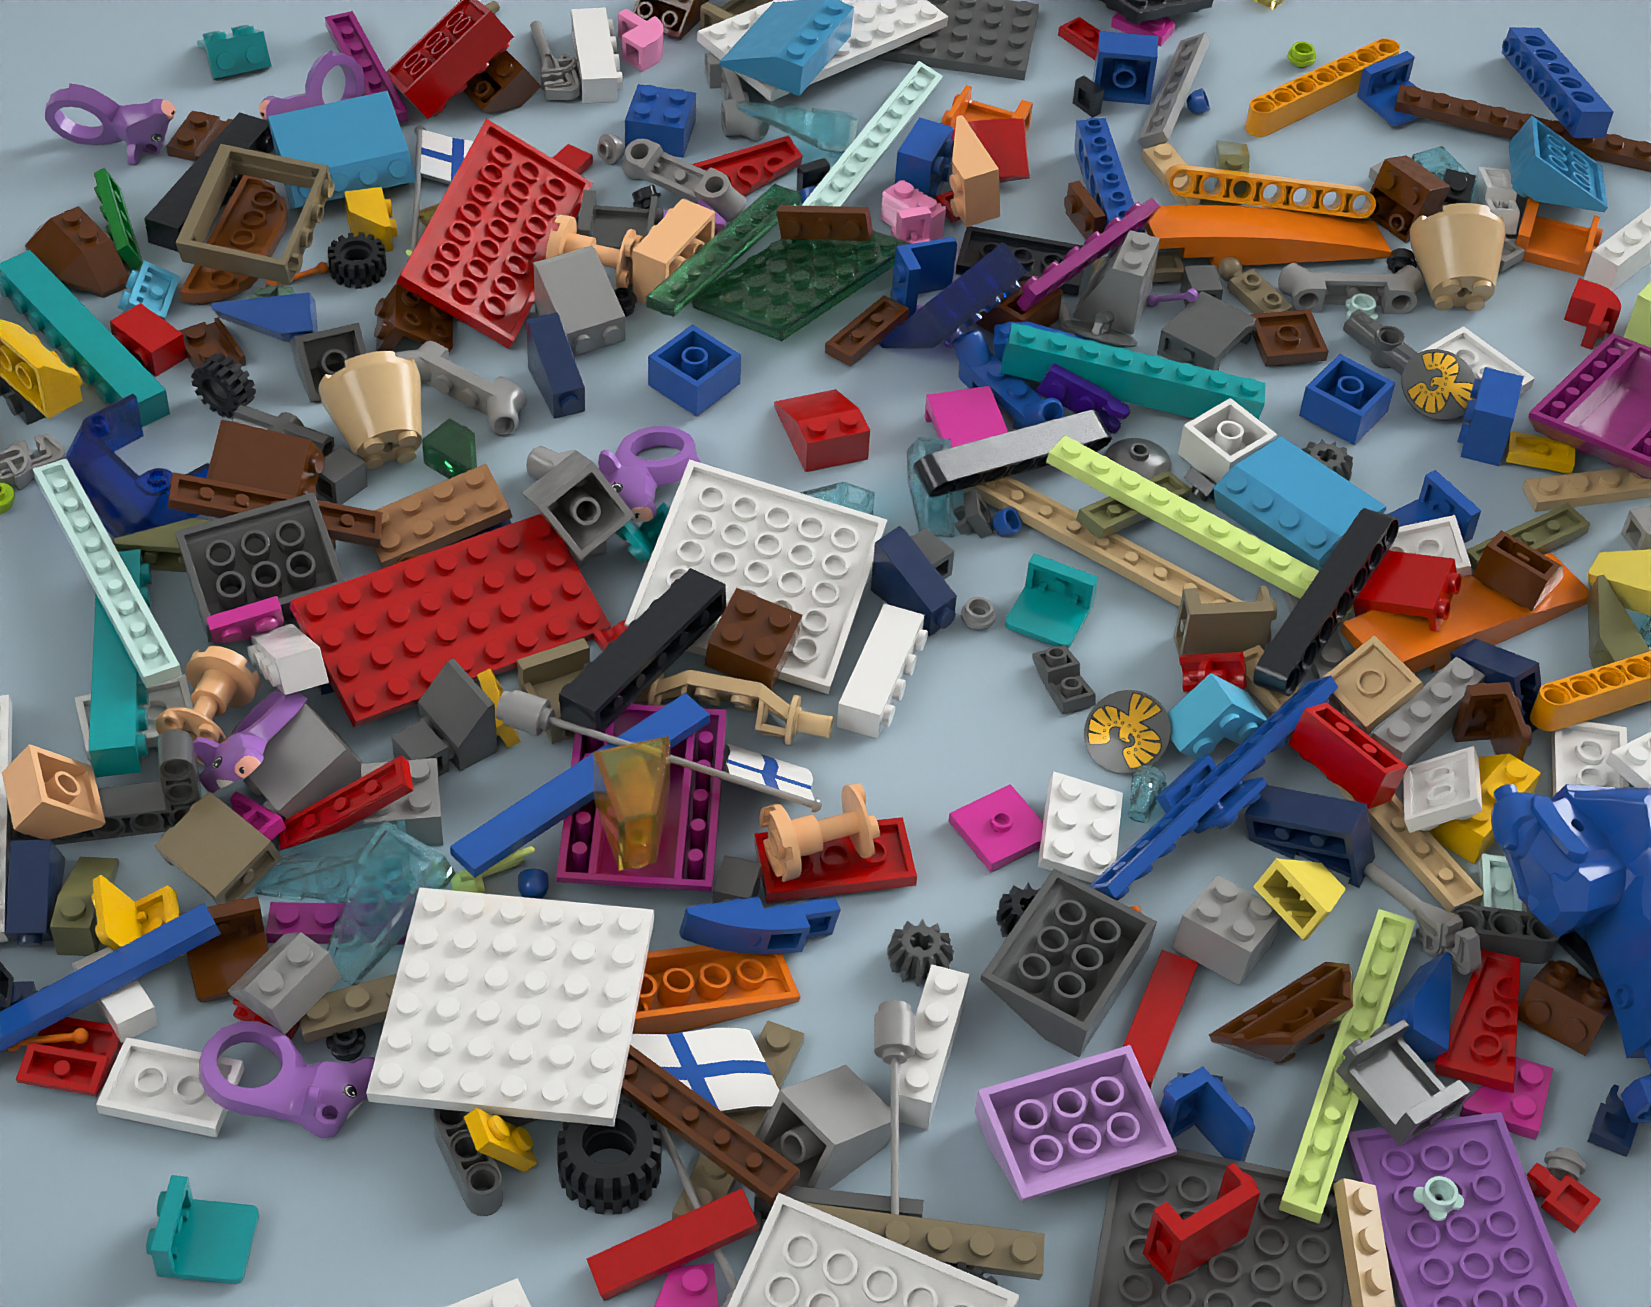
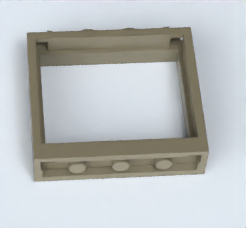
M220 144L176 240L182 262L291 284L295 273H299L301 270L302 256L305 249L309 248L312 244L314 228L323 219L324 205L327 198H331L334 192L335 184L331 180L328 166ZM235 173L311 189L281 259L204 243Z

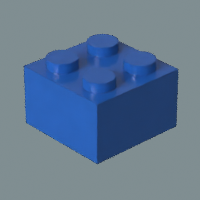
M1099 32L1093 82L1104 89L1103 101L1150 105L1158 58V36Z
M638 84L625 118V149L632 141L643 138L659 144L663 152L669 155L684 158L696 122V93L682 89H668L654 85Z
M919 117L897 151L895 183L905 180V182L914 186V189L923 192V195L936 200V196L941 194L944 182L948 183L949 176L953 173L952 165L950 164L954 147V140H952L953 127Z
M693 324L648 356V386L695 416L702 413L740 384L741 354Z
M1339 354L1306 386L1299 416L1355 445L1388 412L1395 382Z
M1485 367L1481 380L1474 379L1470 398H1474L1475 401L1469 400L1463 417V421L1469 424L1462 423L1458 437V443L1463 444L1460 457L1500 466L1514 421L1524 376Z

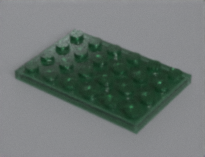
M874 230L870 241L780 239L771 243L769 247L758 254L749 257L747 261L735 269L727 271L724 276L713 283L705 285L702 290L691 296L692 306L695 309L782 342L893 268L896 246L911 243Z

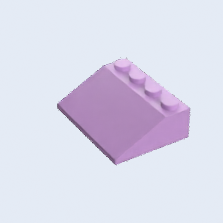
M1130 1045L978 1090L975 1106L976 1117L988 1147L1021 1202L1177 1154V1149Z

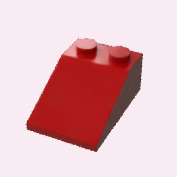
M834 389L774 401V408L805 472L868 460L870 429L860 409L838 390Z

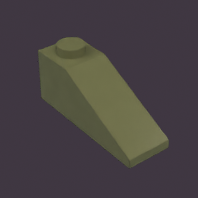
M1217 141L1215 169L1249 173L1250 156L1247 144ZM1214 177V188H1215L1216 185H1217V178H1216V177ZM1237 182L1233 188L1234 194L1240 195L1244 193L1247 188V182Z
M190 518L114 538L113 544L118 552L140 549L143 563H149L151 570L186 572L175 531L213 521V519Z
M1604 575L1597 576L1587 597L1589 658L1593 669L1651 651Z
M79 857L58 894L50 924L57 955L89 956L98 952L100 941L95 932L97 916L91 898L94 893L93 879L102 875L112 884H115L119 867L118 858Z

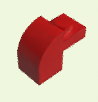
M1579 278L1572 293L1564 320L1586 327L1581 346L1593 350L1597 338L1603 340L1606 333L1611 335L1614 332L1621 311V303L1619 298L1610 289Z

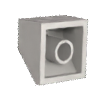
M302 932L284 934L228 992L285 1035L341 979V975L327 950Z

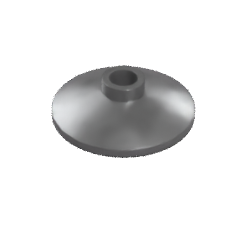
M1141 438L1119 440L1112 444L1105 454L1110 460L1136 472L1146 479L1170 471L1171 467L1170 457L1161 446Z

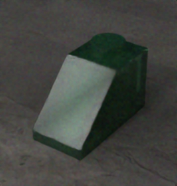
M449 418L422 439L424 464L446 478L450 479L477 468L475 433L468 427L462 426Z

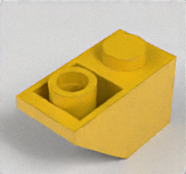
M382 187L345 191L346 214L350 232L354 236H358L359 232H362L366 238L369 234L374 235L375 240L379 238L382 241L385 251H393L392 238L398 237L395 218L389 219L393 217L391 200L384 199Z

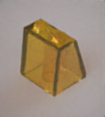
M669 736L593 752L594 801L619 871L641 868L657 861L670 792Z

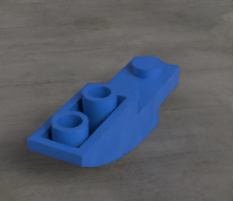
M759 897L736 898L727 902L698 904L693 907H687L679 934L682 939L702 946L737 953L786 954L802 952L807 938L833 934L841 909L836 898L814 899L805 903L785 906L775 905L765 909Z

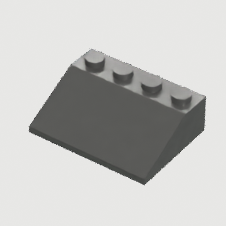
M314 492L175 531L208 642L213 641L206 619L208 616L277 596L283 618L287 620L294 618L290 609L291 600L345 582Z
M1053 869L982 973L980 980L1045 1040L1080 1058L1148 951L1157 921Z

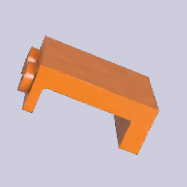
M966 85L961 94L955 95L950 111H945L941 124L955 129L957 116L963 115L967 122L1018 118L1025 120V130L1027 133L1031 123L1033 103L1021 100L1015 112L973 101L971 99L972 87Z
M1528 198L1515 244L1525 250L1522 261L1584 276L1592 251L1598 247L1603 229L1597 228L1600 217L1594 216L1591 226L1586 228L1537 216L1540 202Z

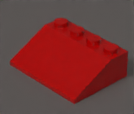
M460 0L386 73L402 94L429 119L431 116L440 114L446 106L445 103L453 95L457 96L462 93L467 87V82L474 75L484 72L489 65L488 61L496 54L499 55L507 50L510 46V40L514 38V35L480 1Z

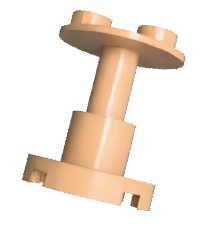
M559 215L556 218L555 222L560 226L558 231L551 230L547 244L546 259L593 245L602 265L616 268L617 289H626L628 285H632L633 261L631 260V252L634 245L643 240V236L637 235L634 229H629L623 239L621 248H610L596 245V238L577 234V223L574 217Z
M208 646L205 652H199V649L196 650L185 669L186 677L195 689L191 695L194 707L192 710L187 708H169L161 712L156 720L158 734L160 735L172 729H179L189 733L193 742L196 738L203 737L219 744L227 738L221 728L212 721L214 716L224 714L228 707H240L250 703L260 687L258 672L255 669L252 674L245 666L248 660L230 649L220 646ZM195 753L196 761L202 765H205L204 762Z
M860 783L844 785L841 795L842 814L817 820L813 814L791 820L781 804H774L761 809L760 827H768V839L763 840L765 851L777 877L782 876L783 882L799 878L802 869L801 857L822 851L824 842L850 836L856 851L862 858L867 859L875 854L873 839L880 836L879 825L874 815H868L865 806L866 795Z

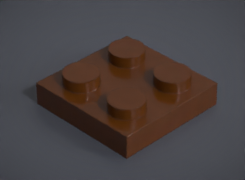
M1310 309L1250 314L1256 318L1252 335L1265 366L1327 360L1329 351Z

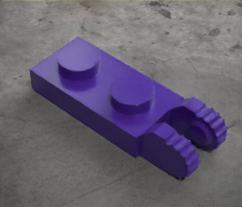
M1052 363L1036 391L1046 398L1058 399L1063 407L1076 414L1088 410H1096L1107 430L1114 434L1121 428L1122 423L1118 419L1124 420L1131 413L1127 404L1111 396L1110 392L1055 363Z

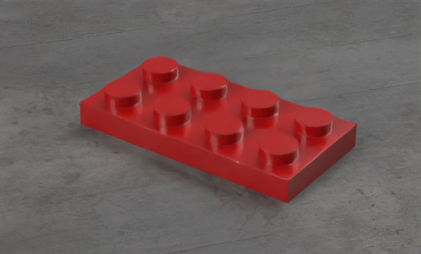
M903 817L877 820L880 836L873 839L875 854L870 858H862L859 855L850 836L824 842L822 851L802 856L800 877L785 882L782 881V876L777 877L768 860L763 840L768 839V832L754 833V845L758 863H761V880L766 903L916 886L917 873Z

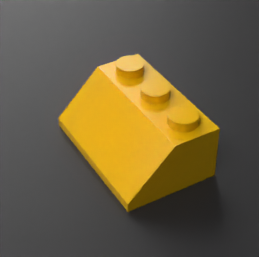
M0 319V377L48 419L83 401L80 389L82 380L74 368H68L61 362L59 356L54 351L46 349L35 334H29L18 324Z
M1509 753L1478 757L1482 799L1481 812L1476 813L1469 819L1451 820L1429 830L1430 834L1441 845L1474 865L1481 858V855L1495 842L1491 825V811L1496 803L1494 791L1503 785L1513 784L1517 787L1518 792L1534 793L1541 774L1540 771Z

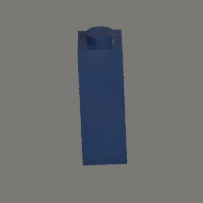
M555 312L526 319L528 369L553 418L556 419L584 412L585 386L559 314Z
M898 526L875 542L871 591L888 605L923 614V630L928 631L929 637L941 628H947L953 622L956 615L957 595L906 530Z
M1476 638L1450 653L1451 661L1458 657L1486 675L1484 680L1486 684L1509 682L1514 696H1518L1520 699L1521 714L1525 724L1530 726L1532 732L1538 729L1530 721V714L1541 688L1539 662Z
M51 840L10 841L6 934L13 941H17V945L21 947L42 946V941H53L50 924L57 897L62 888L65 857Z

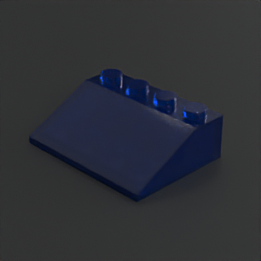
M1003 242L879 342V345L882 348H934L943 340L949 345L963 333L959 329L960 326L964 324L968 329L982 318L979 313L981 309L988 313L1002 301L998 297L1001 293L1008 297L1019 288L1021 284L1017 280L1025 275L1027 271Z

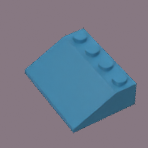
M840 0L773 2L721 59L720 66L800 96L851 37L854 7Z
M388 91L267 117L276 155L328 166L331 180L334 182L335 187L332 197L327 198V201L345 197V191L377 187L387 188L416 181L409 150ZM284 183L290 209L303 207L311 189Z
M1531 116L1509 142L1513 190L1524 198L1529 196L1538 202L1605 212L1608 209L1602 166Z
M1282 436L1235 464L1213 487L1215 504L1218 510L1267 544L1320 571L1363 508L1380 513L1386 511L1384 504Z

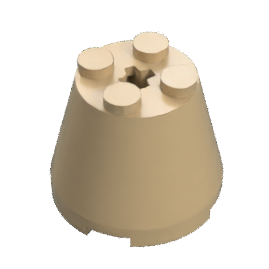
M1475 203L1449 204L1443 206L1442 212L1429 217L1421 215L1410 228L1411 248L1436 309L1449 310L1456 306L1466 307L1469 311H1478L1483 309L1485 302L1493 296L1505 241V224L1503 217L1499 218L1495 214L1490 213V207Z
M394 351L365 353L345 360L346 367L332 376L324 375L318 388L322 404L353 453L359 455L365 461L367 470L377 469L387 461L397 460L399 463H406L416 458V450L422 443L421 379L417 364L412 357L409 359L396 357Z

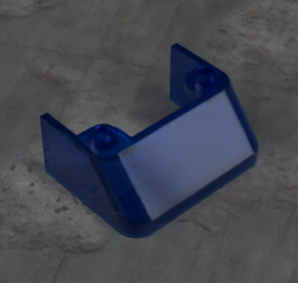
M133 393L85 418L64 459L68 460L104 528L115 538L196 518L200 515L167 508L170 479L172 476L170 470L155 468L139 476L114 453L144 436L137 397ZM207 462L185 475L206 478L210 464Z

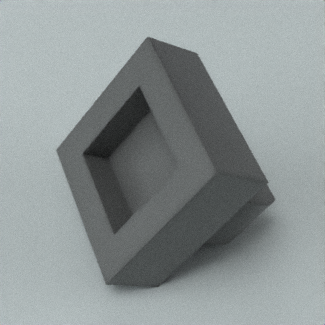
M976 489L964 493V506H959L953 510V514L958 519V522L954 523L956 529L960 534H967L974 529L980 538L993 534L991 513L987 504Z

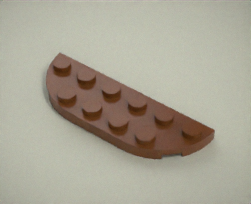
M243 175L206 243L272 257L287 227L288 214L284 197L281 198L276 192L275 186L268 181ZM194 264L180 290V298L182 302L206 305L250 289L259 278Z

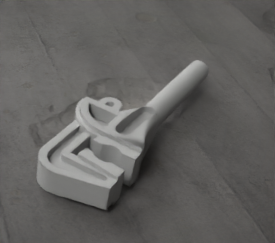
M533 21L530 27L541 57L542 90L544 89L546 100H572L580 95V84L577 78V59L575 57L570 58L567 54L561 55L559 59L553 57L541 23Z
M49 434L34 436L38 453L41 455L34 458V454L28 449L25 440L16 441L10 447L0 452V483H6L10 486L15 485L18 490L26 487L35 478L33 468L66 459L63 446Z
M1370 863L1366 866L1364 874L1414 914L1420 925L1416 929V935L1423 942V952L1431 956H1440L1445 952L1452 955V967L1463 975L1474 972L1481 967L1479 935L1472 927L1460 931L1461 927H1463V920L1459 914L1450 913L1444 909L1422 902L1375 863Z

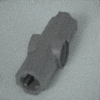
M1360 309L1353 312L1344 323L1343 331L1371 352L1370 359L1378 367L1393 368L1402 375L1407 362L1414 355L1418 354L1403 342L1405 336L1400 329L1394 326H1382Z
M240 405L234 412L232 422L311 440L324 454V458L332 453L335 446L334 437L304 427L301 420L291 413L283 412L277 417Z

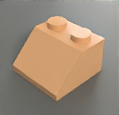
M29 744L2 771L15 831L43 840H50L101 828L106 823L92 766Z

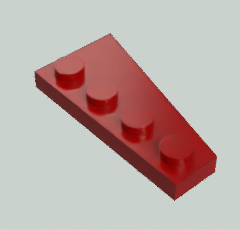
M788 135L692 165L708 171L711 167L727 175L731 186L745 197L801 165L803 156Z
M1482 949L1481 967L1472 973L1449 1029V1051L1438 1056L1435 1063V1071L1438 1075L1514 1093L1521 959Z

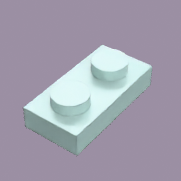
M1482 854L1479 861L1480 889L1484 894L1480 906L1522 911V901L1518 898L1515 882L1506 857Z

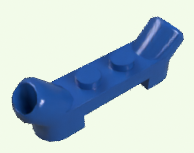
M973 330L953 340L952 346L959 360V379L969 389L990 386L996 403L1014 418V430L1064 417V408L1058 399H1043L1021 378L1000 373L1002 361L990 352L981 331Z

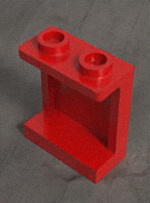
M1388 550L1353 603L1355 617L1371 610L1425 617L1429 621L1430 631L1438 632L1442 621L1447 620L1450 615L1453 595H1457L1461 588V574H1457L1455 559Z
M1231 1163L1225 1169L1217 1200L1183 1220L1168 1202L1153 1210L1142 1254L1168 1285L1247 1237L1260 1196L1256 1182L1248 1173H1243L1235 1163Z

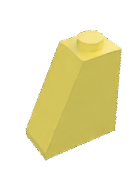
M1651 549L1599 552L1588 571L1589 584L1593 586L1597 576L1604 575L1625 609L1651 616Z
M1279 858L1274 860L1253 886L1302 940H1307L1346 890L1322 863Z

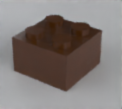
M736 588L708 641L704 666L733 678L762 683L772 691L798 639L803 615Z

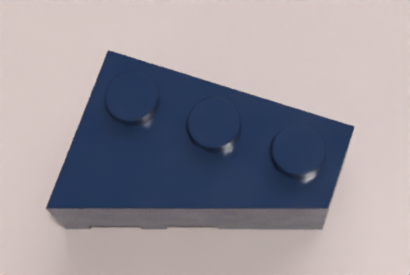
M1266 785L1259 792L1260 798L1251 804L1244 814L1249 840L1291 859L1298 855L1312 862L1322 863L1327 869L1349 877L1348 884L1360 888L1366 876L1364 874L1366 866L1373 863L1375 859L1367 804Z

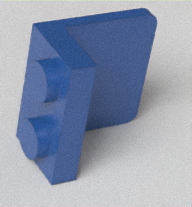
M1408 51L1365 67L1361 75L1357 97L1392 126H1401L1420 118L1412 114L1394 111L1400 84L1415 86L1409 81L1415 57Z
M953 237L896 246L890 296L892 300L909 308L908 318L915 317L918 294L949 289L952 286L957 252V242Z
M1434 470L1425 475L1419 499L1387 515L1398 518L1399 527L1455 515L1463 542L1466 543L1473 539L1481 510L1455 488L1450 481Z
M1209 754L1200 756L1155 797L1165 813L1169 812L1217 767ZM1259 777L1246 780L1238 789L1225 794L1220 799L1221 805L1216 810L1203 815L1197 821L1199 826L1194 830L1195 833H1202L1215 826L1223 829L1233 824L1238 819L1237 813L1242 808L1250 806L1260 798L1259 792L1267 785L1265 779Z
M1204 1066L1184 1078L1177 1076L1172 1079L1163 1090L1164 1095L1159 1108L1171 1138H1175L1195 1125L1224 1158L1245 1162L1255 1132V1125L1251 1114L1231 1098L1224 1084L1218 1078L1213 1077Z

